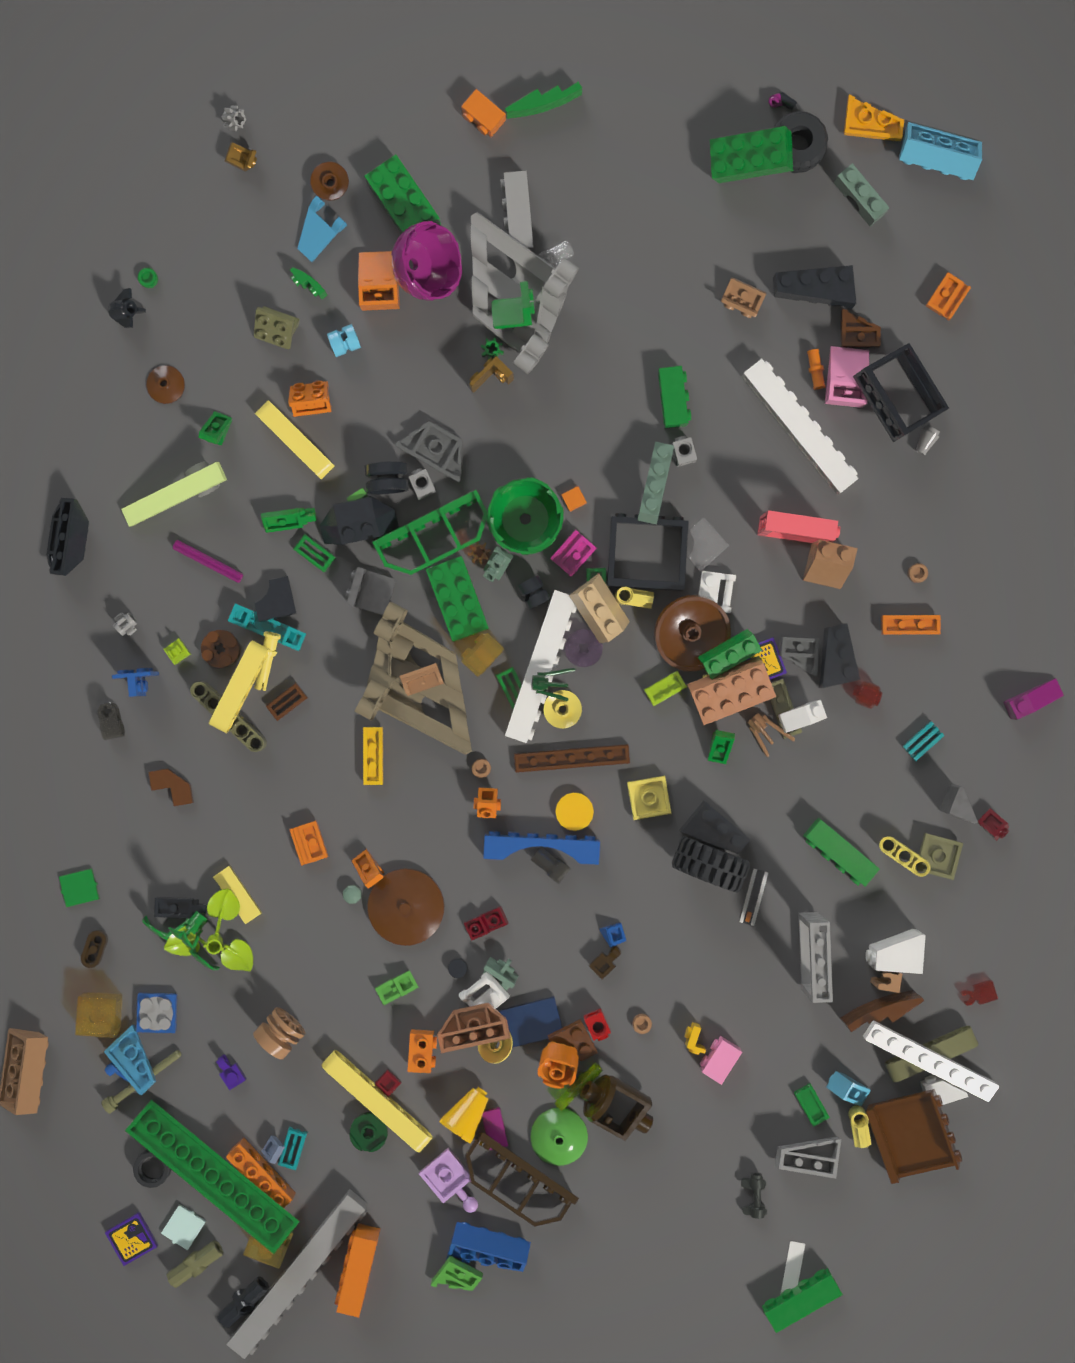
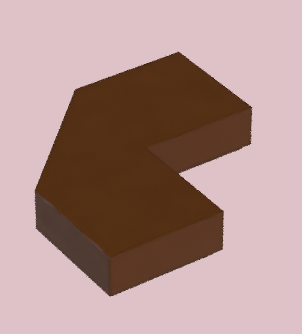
M169 768L148 772L151 791L171 788L173 806L194 803L191 784L176 775L175 772Z

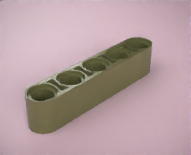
M195 682L191 686V695L213 715L215 709L212 708L211 701L214 698L220 701L222 696L206 682ZM200 685L205 688V693L202 696L197 693V688ZM238 713L229 731L250 751L257 752L265 749L267 745L266 738ZM242 724L247 727L245 735H241L238 730ZM254 738L260 739L261 746L259 748L253 746Z
M963 1026L922 1045L951 1059L974 1049L979 1044L971 1026ZM898 1056L885 1062L893 1082L904 1080L924 1071V1069Z

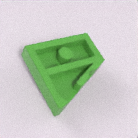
M450 1256L432 1279L431 1286L437 1287V1283L447 1284L452 1289L461 1288L473 1291L481 1281L483 1273Z

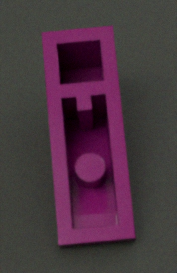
M1054 678L1003 703L1010 719L1018 720L1061 698L1064 694L1057 679Z

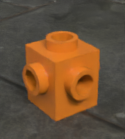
M478 789V798H474V809H477V817L496 818L497 811L501 810V799H497L498 789Z

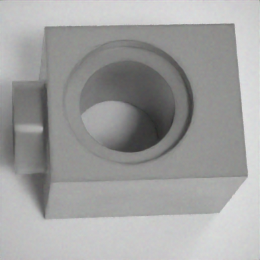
M686 436L675 438V442L671 445H674L673 454L677 467L696 462L697 456L692 438H686ZM686 446L689 453L687 455L680 454L679 447Z
M422 468L411 472L412 475L409 476V479L419 500L436 493L426 469L422 470ZM420 478L427 480V484L423 488L417 486V481Z

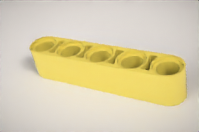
M269 400L255 413L321 480L334 468V465Z
M253 640L249 643L210 719L209 725L225 733L229 732L270 652L269 648Z

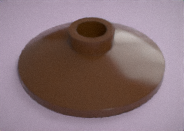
M324 162L313 170L310 183L313 192L319 198L332 201L339 199L345 194L349 186V177L346 170L340 164ZM328 181H334L332 186L327 185Z
M164 365L151 371L147 378L146 387L152 399L162 404H170L182 396L185 389V381L182 374L176 368ZM166 380L167 385L162 387L161 382Z

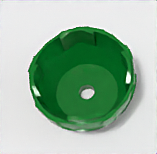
M531 477L512 480L504 486H500L494 492L487 512V524L495 541L504 549L521 553L522 555L535 554L548 548L556 540L564 520V510L556 494L548 484ZM523 514H528L531 517V522L527 525L520 522V517Z

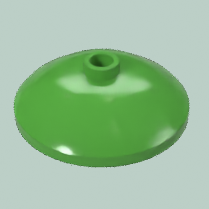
M561 1107L548 1109L540 1114L533 1123L531 1129L533 1150L541 1160L548 1164L556 1166L570 1164L583 1154L587 1146L588 1132L582 1118L570 1109ZM562 1138L563 1141L561 1143H557L556 1139Z

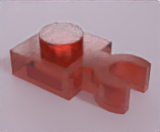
M992 980L972 985L973 991H961V995L970 996L969 1000L964 1001V1004L967 1006L972 1005L975 1000L981 1005L998 999Z

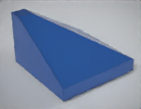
M621 923L600 928V932L609 947L627 941Z

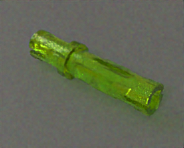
M595 1062L585 1073H581L579 1079L555 1101V1105L563 1111L581 1093L585 1083L593 1081L603 1071L601 1066Z

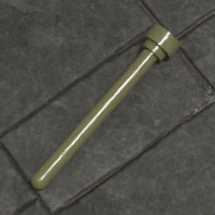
M176 1050L153 1067L154 1076L181 1057V1051ZM130 1084L116 1096H108L102 1100L101 1104L104 1110L109 1114L115 1111L119 1102L135 1091L133 1086Z

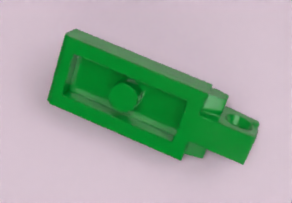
M295 508L261 513V519L266 533L303 528V525L308 524V522L316 521L315 508Z

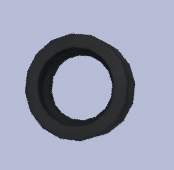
M145 1150L134 1163V1177L144 1187H158L169 1177L171 1169L162 1162L164 1165L163 1174L155 1179L147 1177L142 1171V1163L146 1158L155 1156L148 1150Z

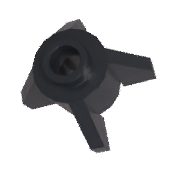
M131 288L123 289L118 297L108 306L109 316L124 328H133L132 317L135 314L146 313L145 308L137 307L134 301L129 300L132 298Z

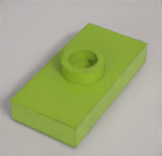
M675 671L644 689L652 705L655 706L687 686L679 672Z

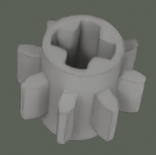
M231 105L230 108H224L225 111L221 116L224 122L223 126L230 127L231 131H237V128L243 129L246 121L244 110H240L238 106Z
M129 612L126 615L119 613L114 618L116 623L113 626L122 636L124 634L131 636L137 630L134 626L138 622Z

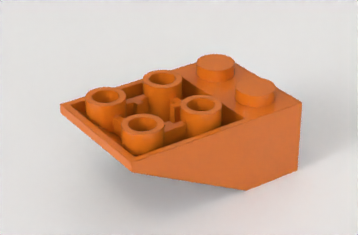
M392 251L359 253L358 291L359 306L362 311L400 309L399 284L393 275Z

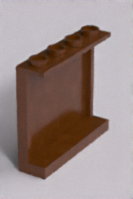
M935 1089L867 1106L866 1113L891 1184L899 1183L900 1178L951 1166H955L956 1170L960 1168L962 1156L960 1150L955 1148L954 1143H956L954 1133L949 1131V1119L947 1114L942 1111L943 1102L941 1096L936 1094Z

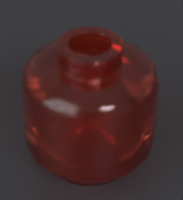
M863 681L860 686L856 685L853 696H856V704L869 709L878 706L883 695L879 685L868 681Z

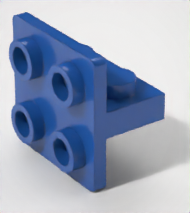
M153 668L136 669L137 673H134V670H119L116 675H112V679L127 678L129 697L146 696L148 682L144 677L158 676L159 672L153 671Z

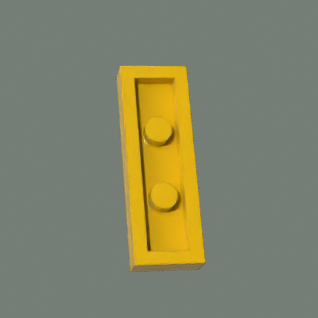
M363 727V785H383V727Z

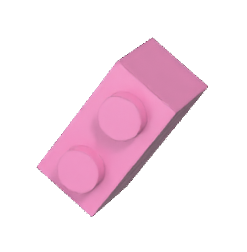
M720 1036L718 1040L715 1039L713 1041L709 1055H705L702 1058L700 1069L702 1073L722 1085L742 1054V1051L738 1046Z

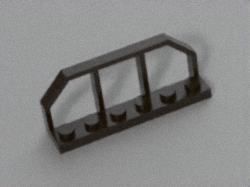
M483 1132L478 1133L465 1154L470 1183L534 1227L561 1221L570 1205H575L579 1199ZM478 1143L487 1151L490 1148L496 1152L495 1156L505 1162L488 1190L474 1179L470 1155ZM511 1163L513 1169L518 1172L525 1171L528 1174L527 1178L533 1182L517 1209L493 1194L494 1189ZM539 1182L544 1184V1190L550 1194H553V1192L560 1195L559 1200L565 1204L558 1216L533 1221L521 1212Z

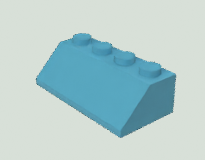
M908 122L900 149L899 160L908 165H919L926 170L934 169L944 175L952 174L963 180H974L982 161V142Z

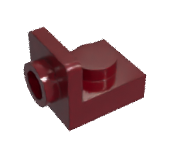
M991 808L978 820V824L992 835L996 841L999 838L1003 839L1009 832V824Z

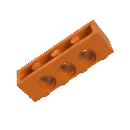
M245 1138L241 1139L229 1151L226 1158L233 1166L280 1206L285 1208L293 1200L296 1192Z

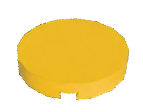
M568 793L560 798L557 803V820L561 826L568 830L577 831L584 829L593 819V805L588 797L581 793Z

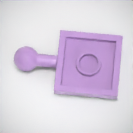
M449 1147L419 1171V1175L442 1203L446 1202L456 1193L463 1201V1208L466 1212L472 1213L478 1208L477 1200L474 1197H469L462 1189V1187L470 1182L468 1170Z

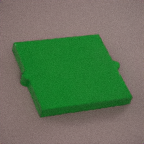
M93 869L59 876L62 888L61 894L64 896L66 907L100 899L97 890L98 882L95 881Z

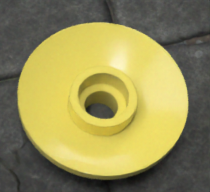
M559 690L554 693L567 697L569 700L564 701L548 696L543 710L546 720L552 726L564 729L578 722L582 713V706L575 694L570 691ZM562 705L566 707V712L564 713L559 712V707Z
M511 1033L510 1039L478 1045L480 1056L485 1061L493 1064L504 1061L512 1050L513 1041Z

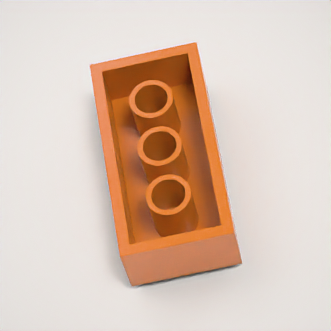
M358 1223L357 1229H353L334 1303L338 1305L337 1313L359 1318L381 1228Z

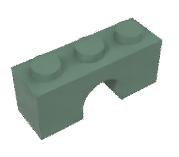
M853 163L835 179L834 184L845 197L851 196L859 206L858 213L869 226H872L888 211V205Z

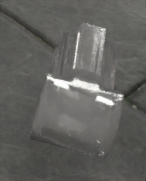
M565 240L548 251L541 252L538 256L541 259L549 260L550 265L556 267L563 257L569 259L574 256V252L569 242Z

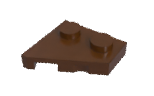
M846 309L841 310V347H880V326L869 323L866 319L860 316L857 317Z
M581 1019L548 1035L551 1042L575 1047L579 1061H583L598 1053Z

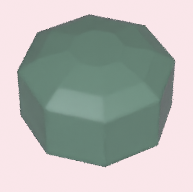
M348 885L343 891V899L348 904L357 903L362 897V891L357 885Z

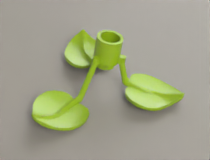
M231 889L219 890L209 899L207 905L209 916L218 917L215 934L210 935L207 942L199 937L198 941L203 944V947L210 954H218L222 951L220 958L226 968L251 971L253 967V953L247 942L235 939L230 943V946L228 944L222 945L223 939L219 935L221 920L234 919L239 914L240 903ZM184 926L183 928H181V929L178 930V931H185V933H186V932H187V929L185 928L186 926ZM190 932L187 938L192 945L196 938V933L194 935ZM173 934L164 945V950L180 956L191 955L189 952L191 948ZM197 942V945H196V948H195L197 952H198L199 949H200V944H199V942Z

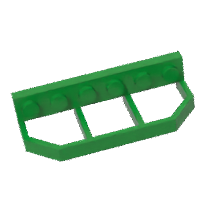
M474 490L376 539L372 543L385 567L412 575L479 541L487 520V510L477 490ZM478 501L484 515L477 536L460 545L445 514L449 512L452 515L460 511V506L466 504L468 507ZM443 519L457 547L429 560L416 532L426 528L425 524L430 521L434 524ZM408 532H411L426 563L412 570L388 563L381 551L392 545L390 541L396 538L398 541L409 537Z

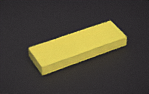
M228 866L213 877L221 889H231L240 903L239 916L245 924L262 913L231 866Z

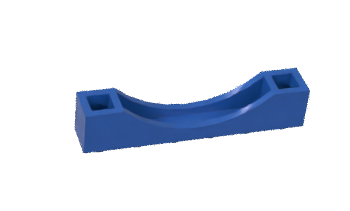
M489 831V834H485L483 859L503 860L518 850L543 846L563 851L573 857L579 864L599 865L600 840H596V836H585V839H577V835H566L565 838H558V834H546V837H539L538 833H527V836H519V832H508V835H500V831Z

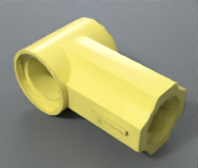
M622 587L615 592L614 596L618 604L651 609L654 592ZM621 591L628 593L629 598L627 601L620 599L619 594Z
M853 1106L850 1108L848 1115L851 1122L854 1146L866 1148L871 1145L868 1126L869 1119L861 1106ZM858 1114L863 1115L862 1118L859 1120L854 1119V1117Z

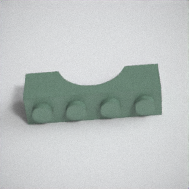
M655 442L638 521L657 525L674 445Z

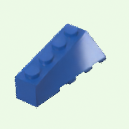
M457 1222L446 1260L451 1256L453 1258H461L463 1263H470V1260L479 1261L482 1266L497 1264L498 1268L523 1272L527 1264L531 1242L521 1237L514 1238L508 1236L503 1232H492L485 1227H474L467 1222Z

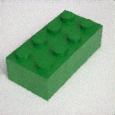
M786 126L710 139L712 179L718 183L793 171L791 131Z
M396 154L364 175L366 183L401 234L410 226L420 222L433 221L441 225L439 216Z
M462 556L426 569L453 642L489 629Z

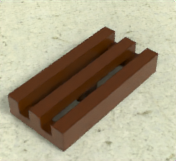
M295 683L267 704L266 707L273 717L279 721L308 699V697L299 685ZM294 689L297 690L295 694L273 710V705ZM301 695L302 698H300L298 701L292 704L281 714L277 715V712L285 707L296 697Z

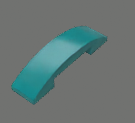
M236 603L228 619V622L264 636L265 631L280 634L281 639H278V642L297 651H300L306 633L274 619L259 622L257 612Z

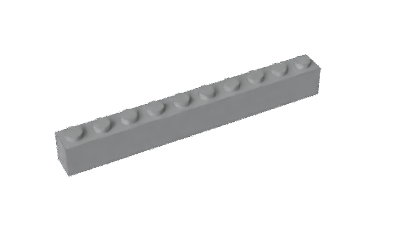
M351 1189L348 1190L255 1305L254 1310L247 1315L230 1336L226 1344L243 1359L248 1354L252 1355L259 1346L257 1343L260 1339L265 1340L271 1331L269 1328L272 1324H278L283 1317L281 1313L285 1309L288 1311L295 1302L294 1297L297 1294L300 1296L306 1289V1282L309 1279L312 1281L319 1272L317 1270L321 1264L324 1266L331 1257L329 1254L333 1249L336 1251L343 1243L341 1239L344 1235L349 1236L355 1228L353 1224L357 1219L361 1221L366 1215L367 1202Z

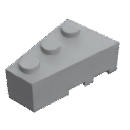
M831 1137L778 1146L775 1166L781 1170L836 1179L841 1139Z

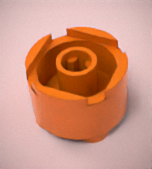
M556 1042L548 1043L541 1052L538 1066V1076L543 1079L545 1085L560 1089L564 1088V1085H572L574 1083L579 1063L577 1049Z

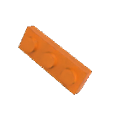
M941 615L881 616V635L941 634Z

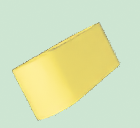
M887 836L880 841L879 847L883 853L915 875L923 877L930 872L931 865L925 858L894 837ZM886 840H891L894 843V848L891 851L884 848ZM902 851L910 853L909 861L904 862L900 859ZM917 863H925L927 866L926 872H918L916 869Z

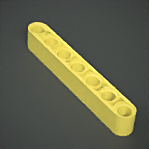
M334 1050L321 1064L322 1068L415 1151L420 1153L433 1138L425 1127L390 1096L387 1097L371 1079L339 1051Z

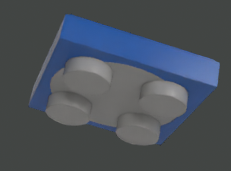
M138 993L136 1032L175 1033L177 994Z

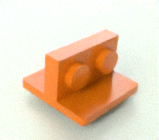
M318 380L309 384L296 383L290 386L288 404L292 408L293 417L332 411L328 393V381Z

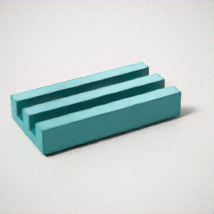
M930 721L902 747L914 761H917L945 735ZM930 728L933 729V730H932L928 735H926L919 743H917L911 750L908 748V747L911 746L918 738H920L928 729H930ZM936 733L937 736L915 755L914 752Z
M293 1127L288 1128L283 1145L285 1148L278 1162L279 1166L292 1170L297 1169L308 1132H302L299 1129L295 1130ZM291 1134H294L287 1162H283ZM298 1136H301L302 1138L294 1161V1165H292L290 1163L298 1140Z

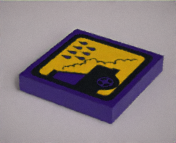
M774 637L759 642L762 651L747 660L760 656L769 679L786 674L787 671L782 658L779 656V650Z
M140 1212L105 1232L123 1266L158 1246Z

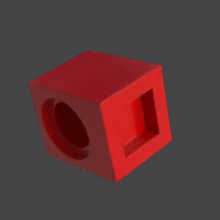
M601 1008L584 1015V1020L593 1041L596 1039L601 1041L609 1037L608 1034L611 1033V1030ZM596 1022H601L603 1028L595 1030L593 1025Z

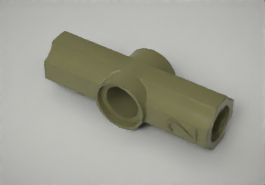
M213 1240L199 1251L196 1250L189 1254L181 1264L166 1274L170 1285L177 1288L192 1276L194 1278L201 1274L209 1264L224 1254L220 1243Z

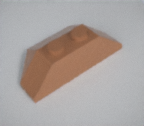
M489 1002L453 1010L437 1034L441 1053L511 1038L507 1019Z

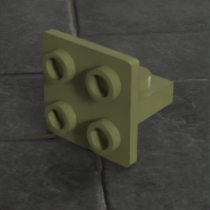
M265 306L263 308L257 307L254 337L289 350L291 348L292 336L299 325L300 319Z

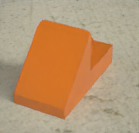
M367 849L351 860L368 889L384 877L382 875L384 873L383 869Z

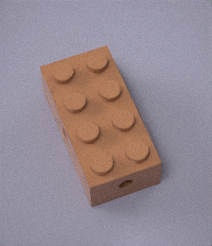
M760 656L744 661L713 679L707 676L687 684L703 725L776 697Z

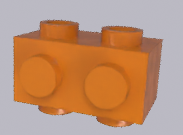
M411 1029L407 1072L431 1074L432 1068H435L436 1056H433V1048L437 1049V1037H434V1031Z

